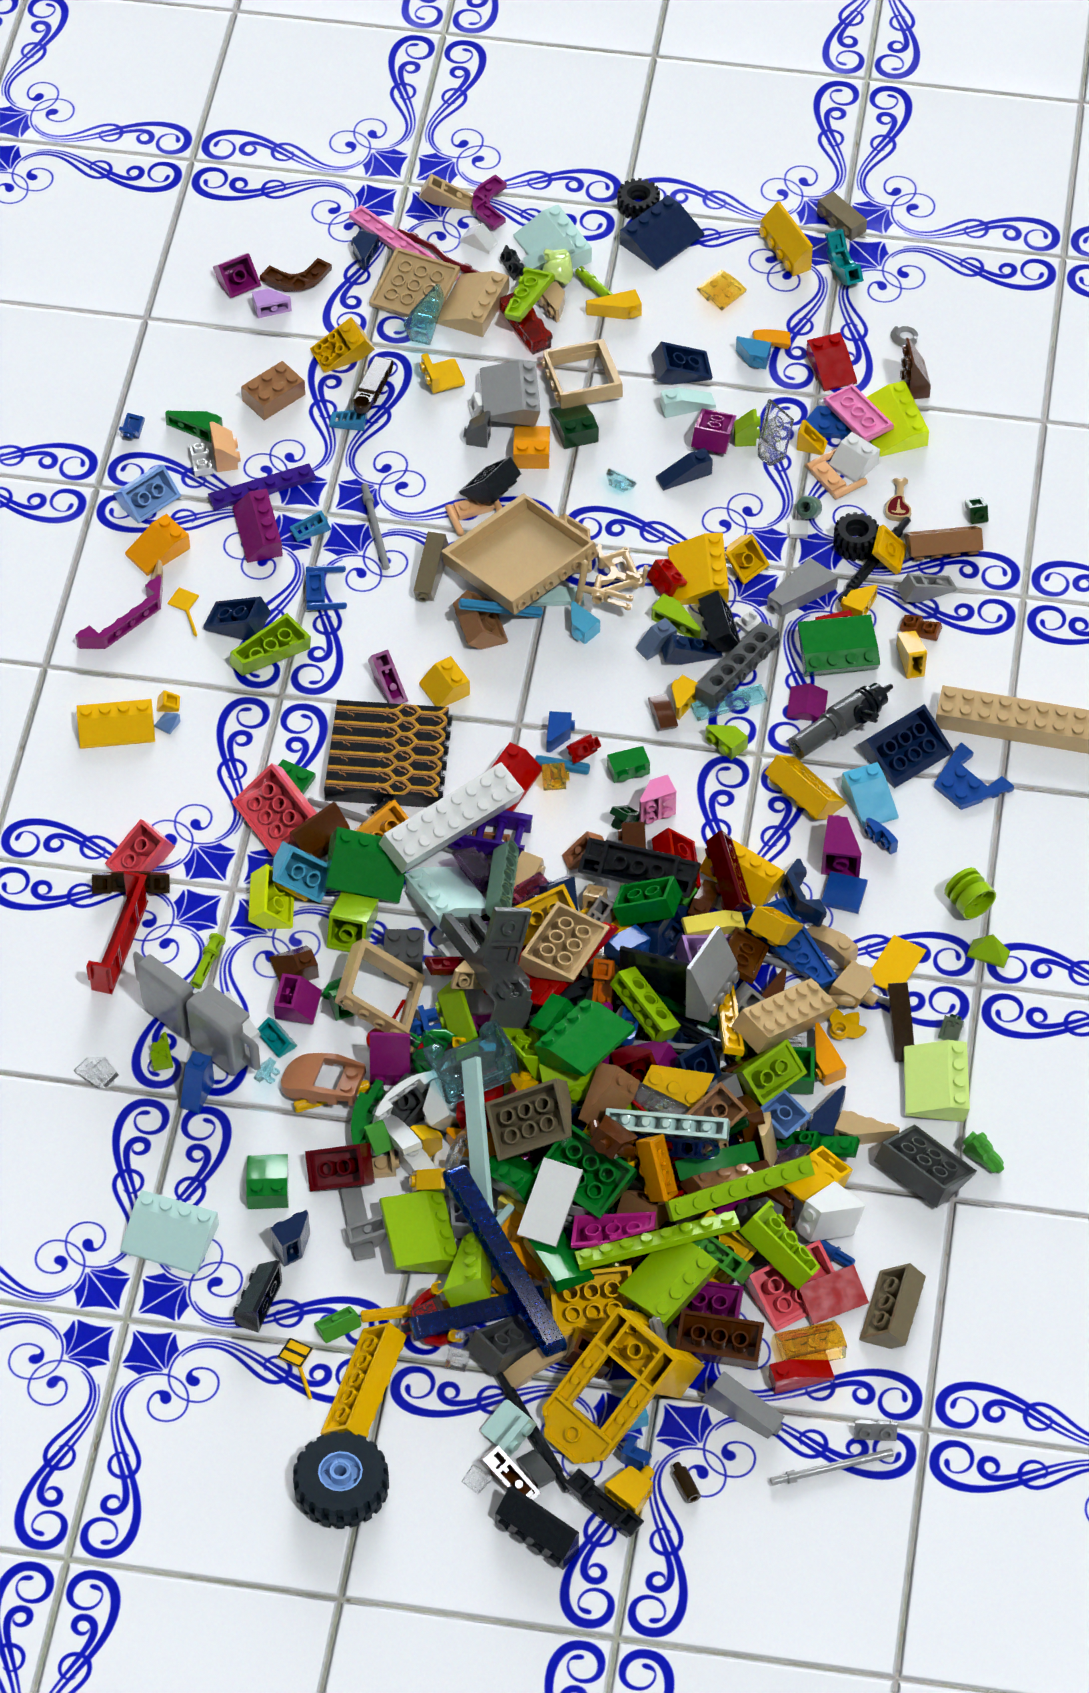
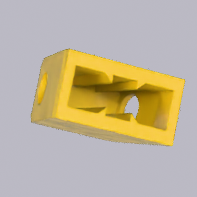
M645 1465L640 1472L633 1466H628L604 1485V1493L625 1510L629 1508L636 1515H639L653 1493V1482L650 1479L654 1476L655 1472L648 1465Z

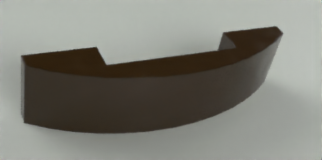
M124 871L92 874V894L126 892ZM130 871L147 875L145 880L146 892L170 893V874Z

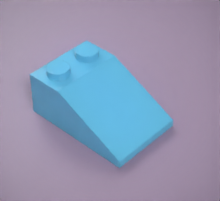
M878 762L842 773L841 787L863 829L866 818H872L881 824L899 818L887 780Z

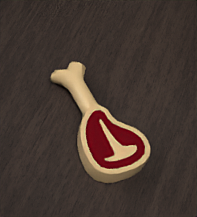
M905 477L893 479V483L897 485L896 495L889 499L886 505L885 515L889 520L901 522L905 517H911V507L905 502L904 486L908 483V479Z

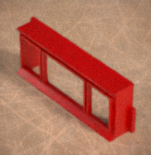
M124 870L123 875L127 896L124 907L102 962L89 960L86 966L88 980H90L91 989L94 991L113 994L149 902L145 888L147 875Z

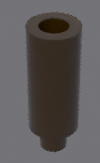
M680 1462L674 1463L673 1468L675 1471L673 1475L686 1501L693 1503L699 1500L701 1494L687 1467L682 1466Z

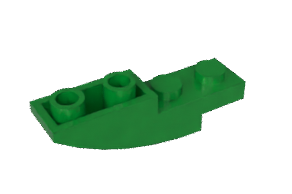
M376 1079L369 1093L360 1092L356 1100L351 1119L352 1145L366 1143L364 1127L373 1123L377 1104L379 1101H382L386 1093L383 1081Z
M794 1131L786 1139L778 1138L777 1149L802 1157L809 1155L823 1145L839 1159L841 1157L856 1158L860 1140L858 1136H820L818 1131Z

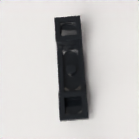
M578 1468L565 1482L567 1488L602 1521L620 1533L631 1537L644 1523V1520L629 1508L625 1510L594 1485L595 1481Z

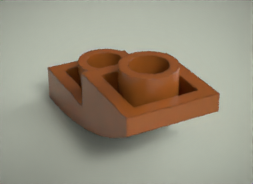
M904 615L900 625V631L902 632L916 631L919 638L935 641L938 640L942 630L941 622L924 621L923 617L918 615Z

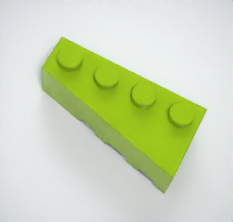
M483 1230L470 1232L462 1238L442 1290L452 1310L491 1297L492 1248Z

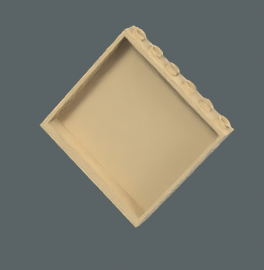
M524 493L441 551L443 562L447 567L514 615L579 570L582 561L586 560L589 562L597 556L594 541Z

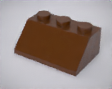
M332 802L290 832L291 845L319 859L329 853L330 835L337 827L350 829L337 803Z

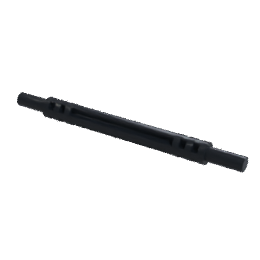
M905 517L897 527L893 528L892 532L900 538L903 535V530L911 522V519ZM873 554L846 585L845 591L838 598L840 603L843 597H847L851 590L860 587L879 564L880 560Z
M503 1372L498 1373L496 1378L504 1390L503 1394L506 1399L533 1420L515 1388L511 1387ZM536 1425L529 1438L538 1453L556 1474V1479L563 1491L568 1493L570 1490L565 1485L567 1479L563 1474L564 1470Z

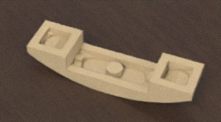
M565 1335L551 1340L512 1364L503 1372L511 1387H514L515 1390L532 1381V1376L564 1359L573 1335Z

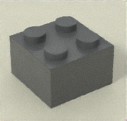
M385 929L384 951L423 974L424 930Z

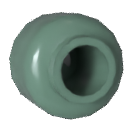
M803 496L798 500L796 510L800 517L814 519L821 514L822 503L815 496Z

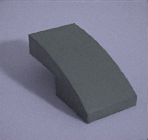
M535 1449L516 1459L525 1475L531 1478L537 1489L556 1480V1474Z

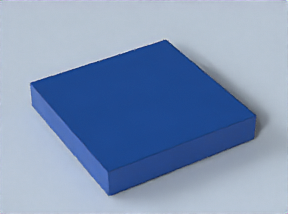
M830 871L821 900L823 906L859 914L868 880Z

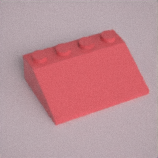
M273 763L232 801L273 857L277 853L282 841L291 845L290 832L317 813L284 769Z
M820 1240L805 1245L820 1265V1268L807 1282L835 1272ZM771 1263L752 1272L746 1279L745 1284L752 1298L775 1332L808 1316L798 1290Z

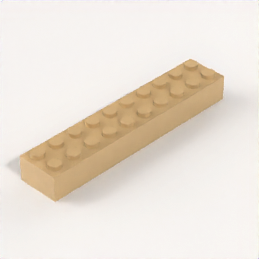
M942 685L936 713V723L940 729L1089 754V710Z

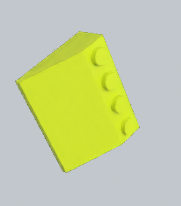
M905 380L888 384L866 397L894 424V429L870 441L872 445L880 449L879 457L928 446L929 429Z

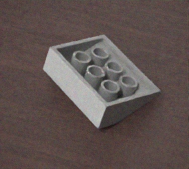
M516 360L480 368L483 412L491 411V421L535 427L541 412L536 362Z
M716 926L686 969V1017L707 1023L712 1016L716 1015L719 1005L724 1003L725 996L730 994L732 986L738 982L740 975L737 971L738 963L720 926Z

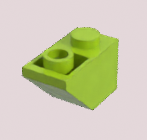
M756 409L750 410L734 421L735 447L756 446L757 439H760V429L757 427L761 426L760 416H757Z
M706 726L705 738L707 742L714 745L722 755L727 756L730 760L748 748V736L736 726Z

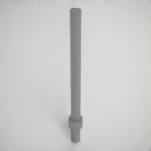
M364 483L361 485L363 503L367 507L383 570H388L390 565L373 505L374 498L370 493L368 484Z
M892 1448L799 1471L790 1470L786 1471V1474L770 1477V1482L772 1486L786 1482L791 1484L799 1479L894 1457Z

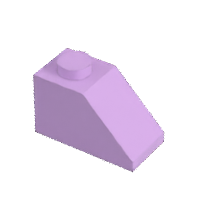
M270 288L252 292L253 306L258 318L292 311L290 296Z

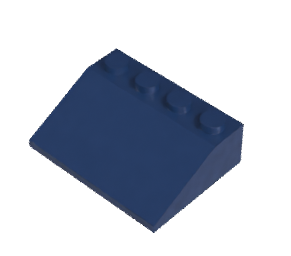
M667 195L620 229V245L657 271L702 238L705 233L684 207Z
M925 704L858 744L871 764L878 762L886 780L894 789L954 752Z

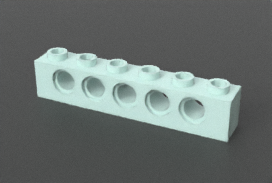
M606 1108V1115L632 1133L647 1135L664 1134V1136L729 1141L731 1121L728 1118Z

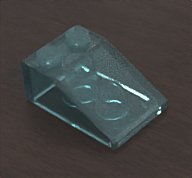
M436 284L412 309L409 317H406L404 328L410 341L431 345L445 299L440 284Z

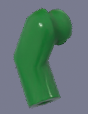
M342 977L328 983L321 993L324 999L329 1000L328 991L339 988Z

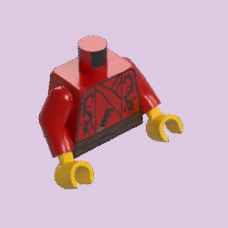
M441 1281L434 1282L431 1288L419 1295L409 1312L411 1321L401 1324V1329L405 1335L416 1332L419 1341L437 1347L462 1341V1338H455L456 1333L461 1332V1330H452L440 1295L436 1296L443 1293V1289L439 1291L437 1288Z

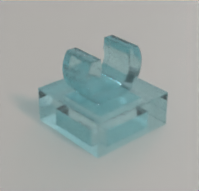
M271 1057L261 1064V1069L256 1072L253 1078L259 1083L264 1079L269 1084L274 1083L275 1079L271 1076V1073L275 1076L280 1074V1070L274 1067L276 1061Z

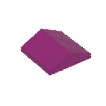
M811 683L792 686L787 718L817 721L819 716L826 711L828 691Z

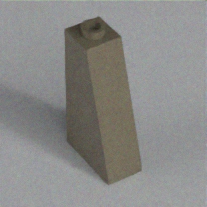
M427 532L413 590L415 597L420 601H434L445 568L441 551L449 546L446 534Z

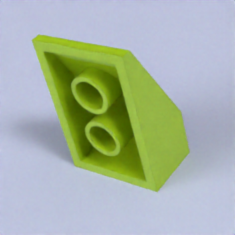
M785 1039L746 1061L732 1073L737 1075L744 1094H748L758 1106H763L804 1076L807 1071L789 1040Z

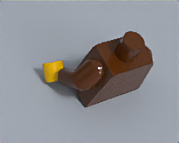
M605 1115L601 1124L597 1120H591L587 1124L583 1132L592 1138L589 1143L595 1147L598 1153H603L610 1159L626 1157L624 1161L632 1167L639 1162L636 1159L635 1148L633 1147L638 1136L608 1115Z

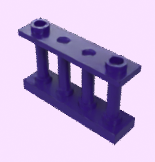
M504 810L478 826L475 836L464 835L449 844L448 848L493 856V850L505 843L502 841L504 830L509 829L516 831L514 842L519 848L520 856L522 850L525 851V845H520L523 833H531L533 815ZM486 826L497 827L494 840L483 838Z

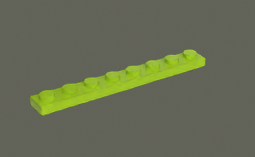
M805 1155L665 1201L670 1222L813 1176L815 1173L810 1155Z
M733 1210L622 1240L604 1243L595 1247L585 1248L574 1253L578 1267L582 1271L740 1230V1224Z

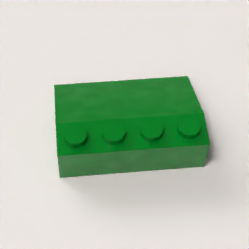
M871 614L797 622L804 677L879 668V650Z
M337 827L330 835L325 888L399 904L405 880L404 874L406 872L401 873L379 845L382 839L381 836Z
M584 999L547 1034L542 1036L534 1046L540 1064L585 1077L636 1029L601 1003Z
M571 1124L572 1137L554 1143L545 1155V1158L583 1170L573 1201L601 1219L636 1178L637 1171L620 1157L610 1159L605 1154L598 1153L595 1147L589 1143L592 1138ZM542 1161L533 1171L536 1175H538Z

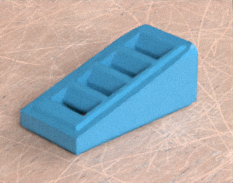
M354 410L332 412L329 427L364 431L367 413L359 414Z
M322 510L290 526V529L297 542L325 533L331 530V527Z

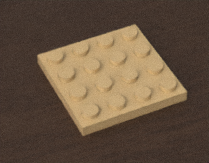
M396 247L369 301V305L434 325L460 272V266Z

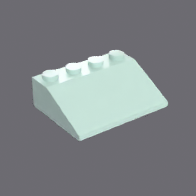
M559 204L543 210L513 234V237L527 255L569 235L575 252L570 254L573 269L592 262V247Z
M420 867L404 874L408 893L441 933L443 931L439 926L443 913H452L454 917H468L469 914H478L479 916L487 914L485 910L486 899L459 867Z
M141 1190L133 1207L120 1252L197 1275L219 1226L218 1212Z

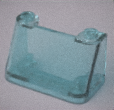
M497 1019L482 1025L479 1030V1038L445 1052L439 1044L423 1048L424 1057L446 1103L455 1104L464 1100L462 1061L475 1056L481 1057L484 1092L511 1081V1073H519L515 1049Z

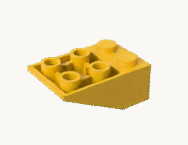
M350 317L313 345L310 350L326 373L362 360L374 351L375 348L361 326Z
M823 1145L809 1154L815 1175L783 1185L790 1194L794 1195L803 1204L834 1181L844 1188L853 1171L851 1167Z

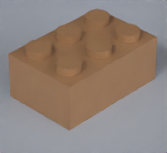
M281 361L241 386L242 401L263 420H266L306 395L305 380L284 361Z

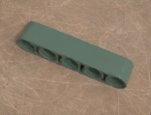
M512 840L493 850L485 910L490 918L493 907L512 906L519 857V848Z

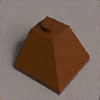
M307 945L269 957L279 983L282 973L302 976L308 981L319 978L318 963L312 949Z

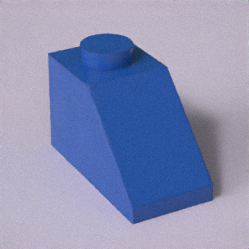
M549 711L547 752L551 753L571 739V731H575V720H572V712Z

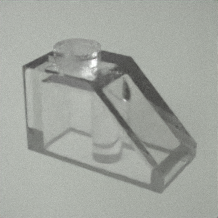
M88 1057L73 1070L95 1088L107 1089L115 1083L114 1080L119 1076L106 1057Z

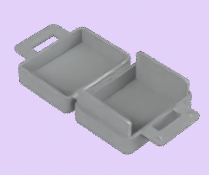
M136 951L133 953L136 979L140 984L142 1005L145 1010L179 1036L186 1038L190 1035L192 1045L203 1054L212 1056V1061L229 1074L236 1075L246 1065L254 1070L261 1069L259 1046L243 1032L242 1024L250 1017L246 1010L213 985H208L201 992L193 993L192 986L153 955L149 954L143 957Z

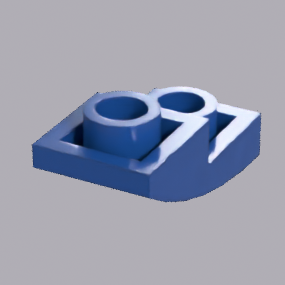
M866 818L865 835L871 838L874 844L880 842L890 855L896 853L898 847L897 838L881 823L872 818Z

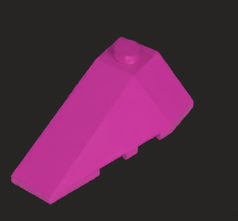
M656 1212L604 1214L601 1219L594 1215L574 1216L571 1248L595 1247L654 1230Z

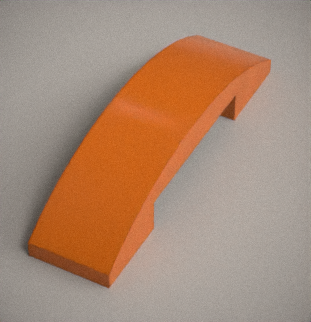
M594 958L592 1001L601 1004L609 1001L613 1005L614 989L610 983L615 977L614 960Z

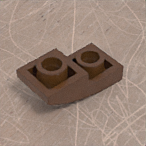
M663 694L648 697L651 713L655 715L658 730L677 728V719L668 696Z

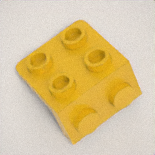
M428 353L421 355L420 371L424 373L426 384L430 386L433 394L465 385V379L455 359L452 358L432 364Z

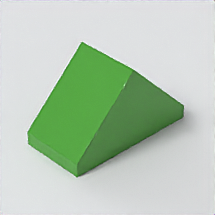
M382 1119L364 1127L366 1143H370L371 1155L378 1156L394 1149Z

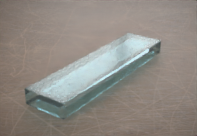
M758 684L730 692L723 702L719 703L714 709L700 701L691 703V708L697 721L767 702L768 697L762 685Z

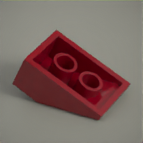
M370 1143L305 1151L310 1192L375 1183Z

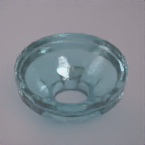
M607 469L606 477L609 485L613 488L625 492L634 489L637 485V482L613 469Z

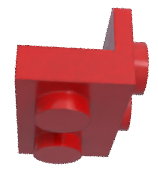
M670 559L655 560L647 574V578L661 596L665 594L673 597L678 586H686L687 584L683 575Z

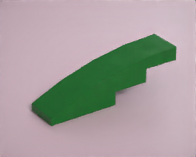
M751 1141L674 1162L680 1182L694 1175L738 1164H750L760 1161L755 1142Z

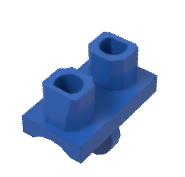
M423 1005L417 1006L421 1021H418V1018L413 1019L410 1033L422 1036V1032L425 1030L442 1029L440 1022L429 1025V1022L439 1020L435 1007L424 1009Z

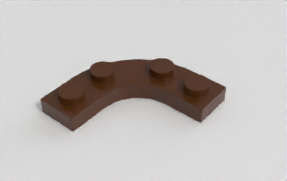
M317 258L305 271L297 274H289L269 265L260 275V281L285 292L306 290L322 281L332 270V264Z

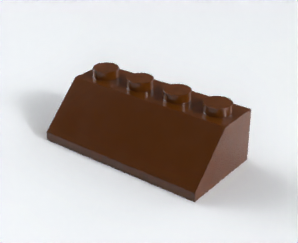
M682 1309L675 1349L690 1352L701 1361L758 1370L764 1322Z

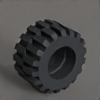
M853 512V514L847 513L846 516H841L834 527L833 546H835V551L839 552L840 556H845V559L850 558L852 561L868 559L872 555L879 524H877L875 519H872V516H866L865 513L857 514V512Z

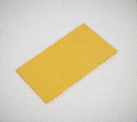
M893 935L870 970L875 980L874 985L888 991V983L907 982L927 950Z

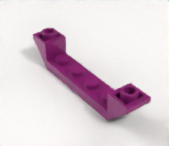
M158 575L145 585L148 598L132 608L124 616L118 618L113 624L104 628L100 633L90 625L80 630L75 635L77 647L79 649H106L161 609L163 592L161 576Z

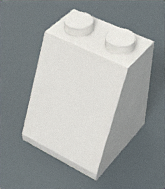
M834 1181L806 1200L795 1231L809 1242L852 1236L855 1234L866 1204Z

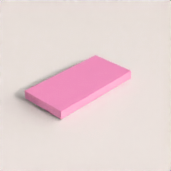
M853 384L823 398V403L853 433L867 442L894 429V424Z

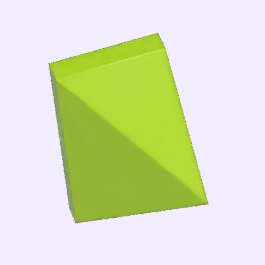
M994 934L973 939L967 953L969 958L1001 968L1005 967L1010 955V951Z

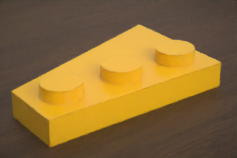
M652 1064L642 1083L693 1108L704 1097L715 1074Z

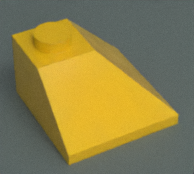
M753 534L741 535L728 545L725 552L742 585L746 584L770 565Z

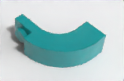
M843 229L825 233L828 245V258L839 281L847 286L864 281L860 264L854 263L850 257Z

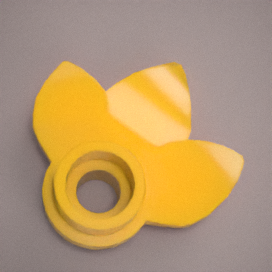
M836 1009L829 1018L831 1023L829 1032L834 1039L859 1038L867 1031L866 1027L859 1025V1012L843 1015L840 1010Z

